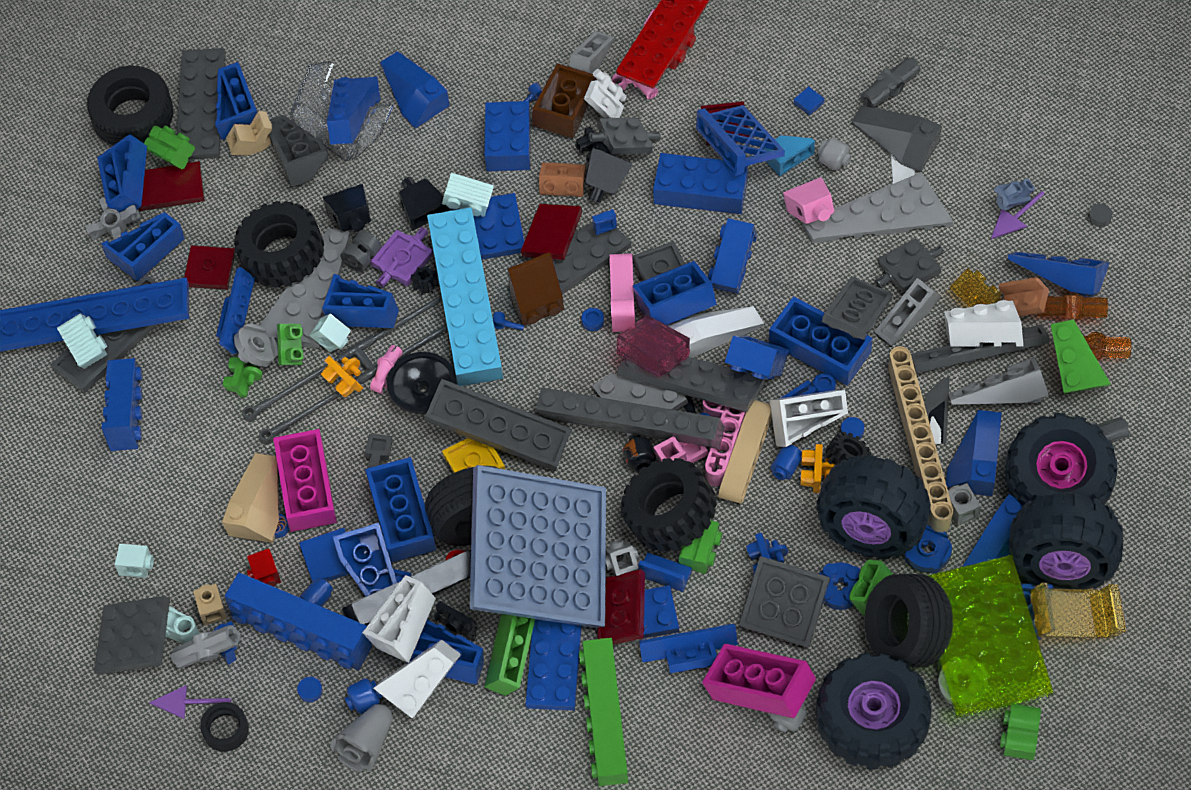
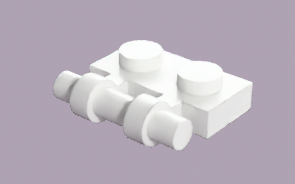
M596 69L593 72V76L597 80L591 81L584 99L603 118H620L624 108L621 102L627 96L618 84H614L611 81V77L606 72L603 73L600 69Z

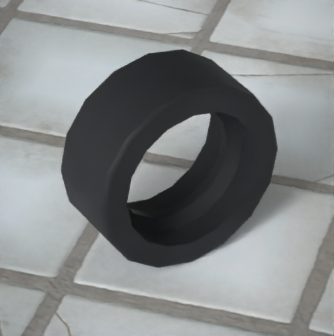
M220 702L210 706L204 712L200 722V730L206 743L212 749L227 752L239 748L246 741L249 734V724L243 710L239 706L230 702ZM224 715H231L237 718L239 728L233 736L219 739L212 735L210 727L217 718Z

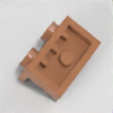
M542 162L539 174V193L541 195L582 197L584 194L586 164Z
M1032 277L999 284V289L1004 294L1003 300H1013L1019 317L1044 313L1049 289L1039 278Z

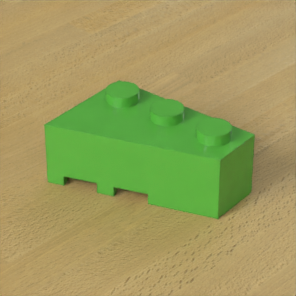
M1069 320L1051 324L1064 394L1111 386L1075 321Z

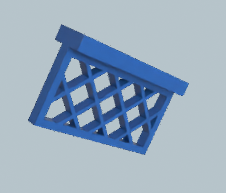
M744 105L710 114L705 108L697 110L696 129L736 175L744 173L745 166L785 156V150ZM742 114L744 117H736L735 115ZM729 122L737 123L739 126L731 125ZM744 125L754 127V129L745 128ZM725 130L731 131V132H735V133H734V134L726 133ZM741 133V134L750 135V136H749V137H744V136H740L739 134ZM754 137L764 138V141L754 139ZM735 142L744 143L745 145H738ZM749 145L758 146L760 148H752L749 147ZM767 148L772 149L774 151H766L764 149ZM745 153L752 154L755 156L746 157Z

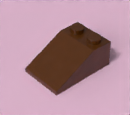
M557 63L532 108L533 126L574 138L588 106V102L584 97L591 81L597 79L591 73Z
M550 252L507 269L512 307L522 325L534 324L540 319L557 315L560 311L564 310L563 296Z

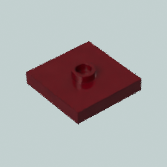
M191 245L184 278H187L189 282V287L228 290L236 254L235 248Z

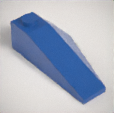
M396 51L380 62L402 116L415 129L450 106L447 90L432 75L400 52Z
M1013 252L1008 255V260L1071 292H1076L1079 297L1091 298L1092 295L1100 292L1109 267V262L1088 258L1068 261L1066 256H1052L1046 259V255Z
M977 411L948 466L947 489L955 485L961 486L967 483L973 494L993 496L1001 412Z
M1009 494L996 511L957 574V579L964 583L985 585L998 576L999 572L1013 564L1011 562V555H1009L1010 528L1013 518L1016 517L1018 511L1023 506L1015 497Z
M379 523L333 536L340 561L366 597L382 590L381 588L387 573L390 575L388 585L391 586L397 583Z

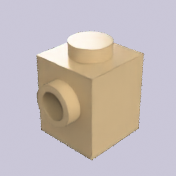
M217 584L203 585L193 591L204 626L227 619Z

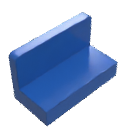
M648 552L644 561L640 560L638 563V570L641 569L645 572V579L664 586L670 585L672 589L684 592L692 574L691 567Z

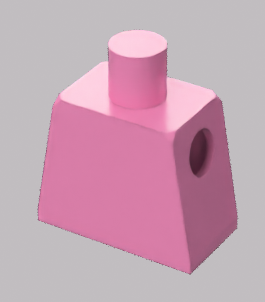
M821 177L783 192L787 212L805 224L816 220L826 221L834 213L831 194Z

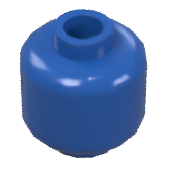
M364 678L348 686V696L344 699L350 711L355 709L357 713L362 715L374 704L380 705V699L383 697L373 689L376 686L374 680L370 682L369 679Z

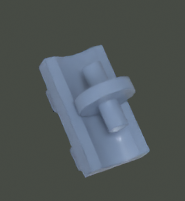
M1029 179L998 185L994 189L998 193L997 204L1003 210L1027 204L1032 200L1029 194L1035 190Z

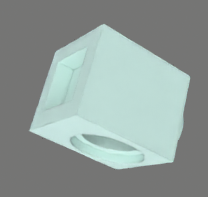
M328 314L320 318L309 336L326 350L332 352L336 349H342L347 344V336L351 330L332 314Z
M119 544L115 567L119 576L147 578L148 571L153 568L154 557L150 554L148 546Z

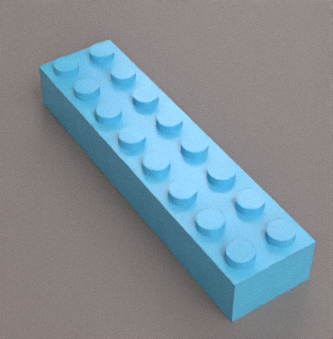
M472 207L427 215L457 383L459 386L503 379Z

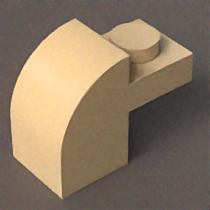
M258 111L250 125H233L226 137L232 155H251L265 150L271 144L269 134L272 130V123L269 121L267 112Z

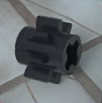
M429 266L417 267L416 273L411 274L413 290L418 289L421 295L433 293L434 286H439L437 271H431Z

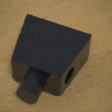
M592 147L585 176V183L593 186L588 199L601 203L605 191L615 194L633 163Z
M407 177L401 182L404 189L399 191L400 202L412 231L428 224L427 215L449 211V207L442 204L444 196L428 179L415 182L412 177Z
M363 184L323 197L328 216L341 231L345 232L352 229L355 232H359L364 229L365 224L371 222Z

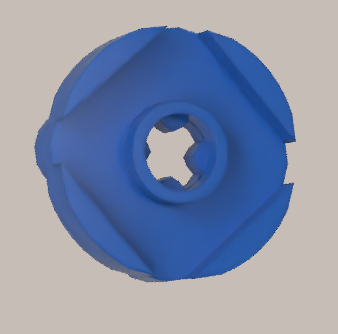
M926 525L920 542L914 545L910 551H906L904 558L906 563L916 570L933 574L938 573L941 568L948 564L951 558L952 544L946 532H936L930 525ZM931 545L933 552L926 553L921 547Z
M842 562L829 563L823 567L819 574L831 578L824 599L825 605L836 610H846L852 607L853 603L850 601V593L855 583L859 580L860 568ZM843 582L847 587L838 590V587L834 586V584Z

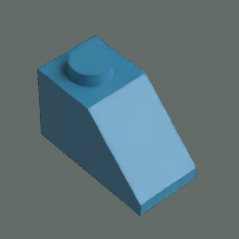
M781 135L775 140L785 150V156L765 162L781 176L814 155L815 141L812 138ZM767 148L764 149V150H766V151H774V150H772V149H767Z

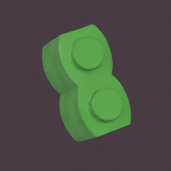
M866 561L860 571L859 580L851 590L850 601L863 616L865 615L869 595L874 587L883 578L893 574L883 561Z
M1012 703L1010 711L1005 710L1003 725H1008L1007 733L1002 732L1000 747L1005 748L1004 756L1034 761L1041 708Z

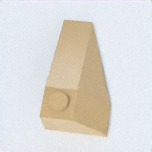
M254 454L228 503L222 521L228 536L273 543L274 534L279 522V477L276 456Z

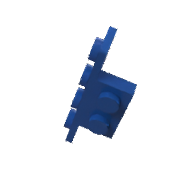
M242 267L236 269L230 297L224 300L216 337L220 339L219 344L232 354L238 353L234 343V335L245 324L255 280Z
M735 624L639 641L642 662L666 659L670 673L712 666L717 657L715 649H721L724 644L738 645Z

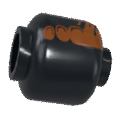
M634 436L623 447L627 466L636 472H640L641 468L644 466L647 468L652 462L656 461L652 442L648 438Z

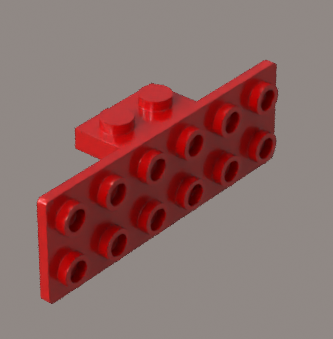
M661 0L616 69V74L654 89L667 68L675 70L679 63H683L687 50L689 47L692 48L696 41L694 25L710 0Z

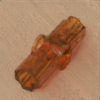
M1083 295L1048 296L1044 313H1039L1037 316H1062L1064 319H1083V317L1107 318L1108 297H1083Z
M1092 332L1088 336H1084L1097 361L1103 357H1131V337H1106L1100 332Z

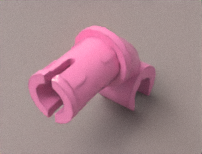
M614 74L612 77L614 84L622 81L618 85L623 90L627 88L628 84L638 87L646 95L647 99L654 98L659 92L656 87L652 89L617 74Z
M391 345L385 355L378 359L376 374L370 384V390L382 395L383 388L387 389L386 378L388 373L403 354L398 346L394 350L395 345Z

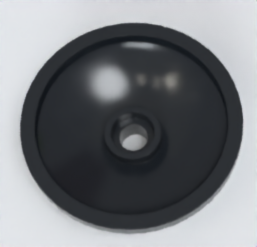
M416 352L406 355L394 364V367L391 368L388 374V394L394 404L400 409L414 414H425L430 407L441 379L456 384L455 371L445 358L435 353Z

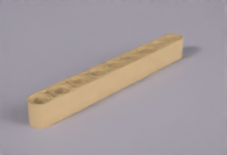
M898 346L891 350L888 370L916 476L924 483L923 488H926L931 503L928 519L929 525L936 532H945L950 528L953 508L911 353L907 348Z

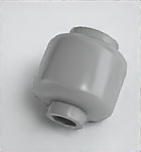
M836 138L825 139L817 152L820 163L833 170H839L842 166L846 167L852 157L849 154V145Z
M802 704L795 718L770 713V718L774 721L773 727L783 733H786L787 730L797 731L807 714L804 709L805 704Z

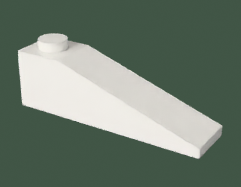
M754 306L693 314L685 319L668 324L663 327V330L678 354L695 357L731 341L733 335L742 336L763 327L764 322Z

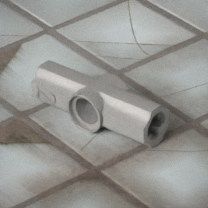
M228 625L213 632L197 634L192 637V641L173 648V652L170 654L171 660L177 668H184L197 662L213 660L219 657L218 653L238 646L240 640L239 632L234 626Z

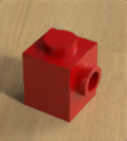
M269 548L247 556L251 568L247 570L249 577L273 587L281 583Z

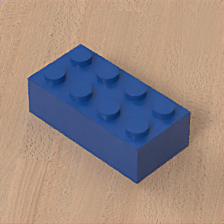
M660 153L653 188L654 204L742 214L748 182V166H745L744 173L736 175L724 160Z
M793 296L770 327L769 343L790 349L789 355L823 373L832 375L834 379L848 386L871 354L873 338L868 335L864 340L854 338L847 332L831 328L828 324L821 322L825 312Z
M411 457L365 469L390 561L395 562L436 551L433 532L425 511V504Z

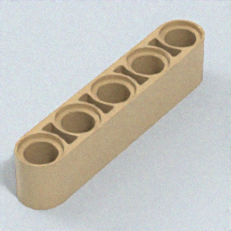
M755 400L748 412H746L720 486L719 498L740 504L743 503L772 419L769 403Z

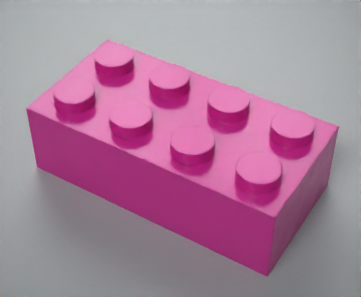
M320 429L273 438L290 532L337 523Z
M724 644L702 683L715 701L795 718L816 681V677L808 663L804 660Z

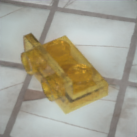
M967 268L949 287L969 307H974L977 304H994L1002 300L1000 296L1003 293L993 284L991 287H988L984 283L987 278L978 270L973 272Z

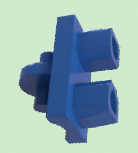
M762 532L755 535L756 541L746 546L752 560L762 556L784 563L783 557L788 554L787 546L779 545L778 540L771 542V548L769 540L764 539ZM758 563L753 565L754 573L756 571Z

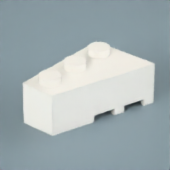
M1001 300L988 305L977 304L974 307L954 308L951 311L944 312L946 333L951 347L980 346V342H994V346H1002V342H1016V346H1023L1022 324L1013 300Z
M831 390L770 400L777 447H787L792 442L811 434L816 429L824 427L848 414L845 390Z
M405 575L363 631V634L378 650L409 663L436 598L421 581Z
M440 640L409 663L382 679L373 689L413 718L461 654L443 640Z

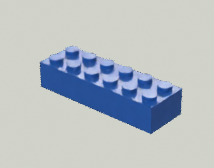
M238 572L225 594L232 619L237 623H247L261 633H271L282 642H292L303 651L311 650L322 659L337 661L339 665L346 669L353 668L359 671L372 648V643L363 634L367 627L366 625Z

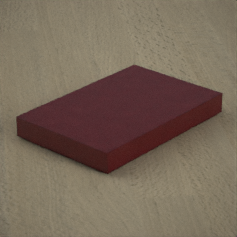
M200 161L187 163L184 169L172 165L145 170L142 205L138 208L139 211L205 201Z
M539 204L520 251L522 257L536 258L550 252L552 259L564 260L582 215V207Z
M639 569L618 576L605 577V627L598 628L597 639L612 638L613 645L644 638L645 572Z

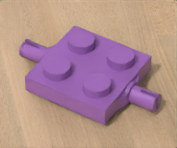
M420 227L414 236L406 235L396 230L371 260V266L383 273L376 281L379 287L381 285V288H384L390 279H395L408 286L412 282L411 274H415L417 267H424L434 255L433 249L422 243L423 238L428 234L425 228Z

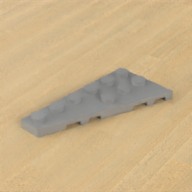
M922 172L834 208V213L826 221L816 220L809 224L802 222V227L812 243L837 241L841 237L850 236L862 238L866 234L878 236L904 233L917 228L929 230L933 229V226L945 225V227H953L952 218Z
M327 229L323 235L324 253L322 258H320L321 262L317 268H313L314 271L311 275L303 277V281L299 283L297 281L293 282L291 286L286 287L260 324V327L266 330L264 334L269 338L272 336L276 343H278L277 324H301L303 332L301 345L304 347L321 348V345L309 335L320 318L325 316L322 308L333 275L341 274L344 262L340 257V253L350 242V231L343 232L338 229Z

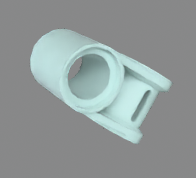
M169 606L165 637H169L181 644L192 641L193 636L200 634L193 618ZM190 629L188 632L182 633L184 630Z

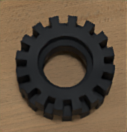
M846 432L837 433L825 450L826 458H830L828 462L830 464L834 463V466L842 460L847 461L849 457H866V455L872 454L869 452V446L865 447L866 443L859 441L860 437L856 436L854 438L852 433L847 435Z

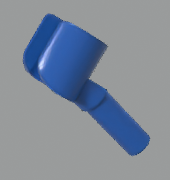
M534 83L528 88L530 95L523 101L530 102L538 99L542 92L538 83Z
M495 312L493 314L495 329L511 327L523 331L524 325L505 320L503 312Z

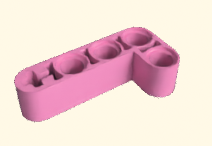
M632 253L610 254L612 331H635Z
M703 400V413L720 418L725 426L720 449L710 448L705 463V478L711 486L717 487L721 486L746 412ZM737 411V412H740V413H739V414H733L732 412ZM732 431L733 433L727 434L725 432ZM724 450V451H727V452H726V453H719L718 451Z

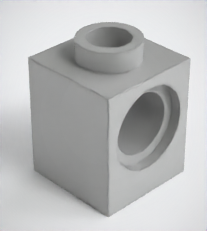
M967 483L961 486L955 485L948 489L953 508L952 518L957 526L979 517L980 504ZM957 501H963L966 504L961 505Z

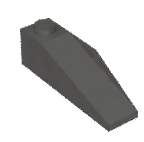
M861 105L851 122L869 139H874L879 143L881 149L885 152H890L896 157L895 160L917 172H922L941 138L942 125L919 116Z
M284 115L270 119L272 130L269 138L291 187L312 180L328 155L322 141L317 137H311L307 130L302 131L299 129L295 122Z

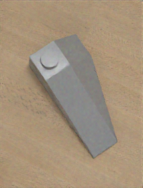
M1035 357L1006 367L1007 372L1002 375H995L993 373L987 376V379L982 384L979 382L971 383L951 392L949 397L952 405L1027 403L1030 401L1031 403L1042 401L1049 394Z

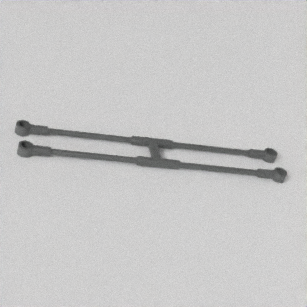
M441 293L437 298L395 322L394 328H385L374 336H369L345 352L337 355V358L334 360L342 363L341 360L344 357L350 359L356 356L367 371L354 379L362 384L373 378L378 364L374 365L363 350L375 344L376 340L441 302ZM447 324L404 349L400 358L448 330ZM328 364L270 399H265L255 406H246L242 410L244 420L253 422L256 420L257 415L271 407V404L319 376ZM335 391L288 421H283L271 429H262L259 433L261 443L265 445L271 444L274 441L273 438L286 431L289 426L341 394ZM249 412H252V413H253V414L250 415V416L246 415V414L249 413ZM265 435H270L269 438H263Z

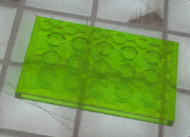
M1012 555L927 575L941 585L951 603L953 613L952 635L948 647L939 658L956 718L1053 695L1054 691Z

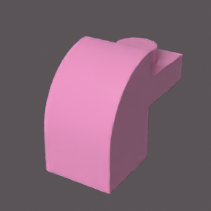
M674 436L654 447L655 455L660 462L665 458H671L673 461L674 458L684 459V461L695 463L708 455V450L705 446L683 442L678 443Z

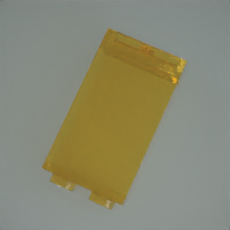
M1042 583L1030 590V599L1035 615L1034 624L1037 628L1038 637L1115 638L1126 632L1118 584H1109L1100 590L1048 589V583Z

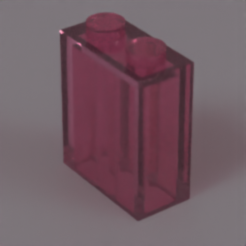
M649 315L617 336V354L658 378L671 371L680 362L686 360L690 354L689 337Z

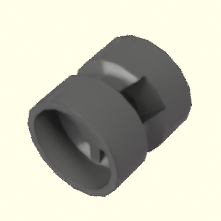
M360 230L354 236L351 243L340 253V257L349 268L362 273L371 263V259L382 248V245L373 234Z

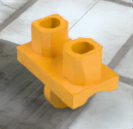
M330 356L324 360L328 365L321 375L331 384L340 376L342 380L335 389L346 398L354 390L360 392L364 388L351 376L352 374L355 376L361 374V371L358 369L360 361L356 357L351 359L344 357L341 360L344 364L343 367Z
M816 444L815 450H802L801 465L814 466V470H801L800 485L813 487V493H820L821 475L826 477L834 467V463L830 464L828 462L830 458H826L825 462L822 463L823 444Z

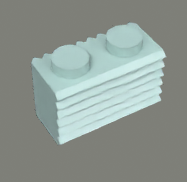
M451 172L442 204L447 205L451 209L472 207L473 216L481 215L484 217L494 185Z
M80 313L57 327V330L79 367L85 369L104 356H107L105 351L107 345L100 335L96 336L93 330L96 326L92 319Z

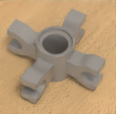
M103 197L99 199L104 211L100 218L101 221L85 227L93 241L105 233H109L115 240L121 237V233L125 232L126 224L136 222L142 218L135 205L119 213L117 210L107 207L106 199Z

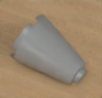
M374 704L337 734L331 742V750L334 752L336 749L339 753L338 760L354 771L362 772L363 769H368L367 772H370L377 762L393 721L391 710L386 705Z

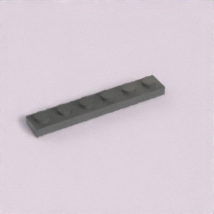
M1040 324L1022 328L1023 346H1016V342H1002V346H994V342H980V346L951 347L947 345L912 353L911 357L915 372L924 373L931 369L950 367L957 363L973 362L975 359L995 357L997 354L1017 352L1028 347H1039L1042 344L1050 343L1049 334L1043 325Z

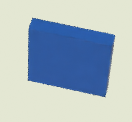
M345 528L299 542L312 581H316L318 578L330 581L349 574L339 559L333 536L346 533Z

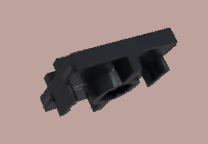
M439 600L435 605L437 610L434 613L435 622L439 620L452 634L457 635L460 633L467 640L474 641L477 637V622Z

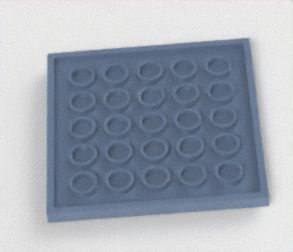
M481 465L473 467L470 609L593 628L605 627L606 487Z

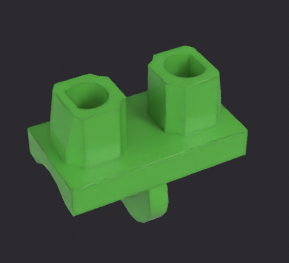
M277 324L279 365H302L303 350L301 336H303L301 324Z
M231 357L228 366L231 372H234V375L224 377L223 386L227 391L236 392L240 398L247 397L250 385H253L254 381L261 380L263 373L258 369L257 365L250 362L245 363L239 357Z

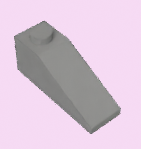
M595 31L571 53L569 67L593 74L601 66L615 37Z
M917 278L874 332L893 346L930 312L942 296Z

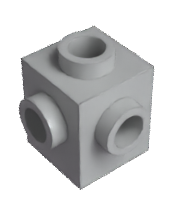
M617 540L609 544L610 547L606 548V570L610 569L613 574L618 576L639 568L637 563L639 556L635 546L626 541ZM622 554L621 558L617 560L616 556Z

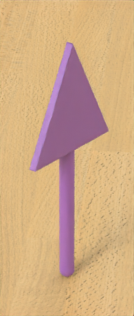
M1044 192L1038 193L1014 216L1002 209L991 239L1026 228L1027 225L1019 221L1018 218L1044 195Z
M187 685L149 702V704L185 719L186 704L231 703L232 700L230 698L186 699Z

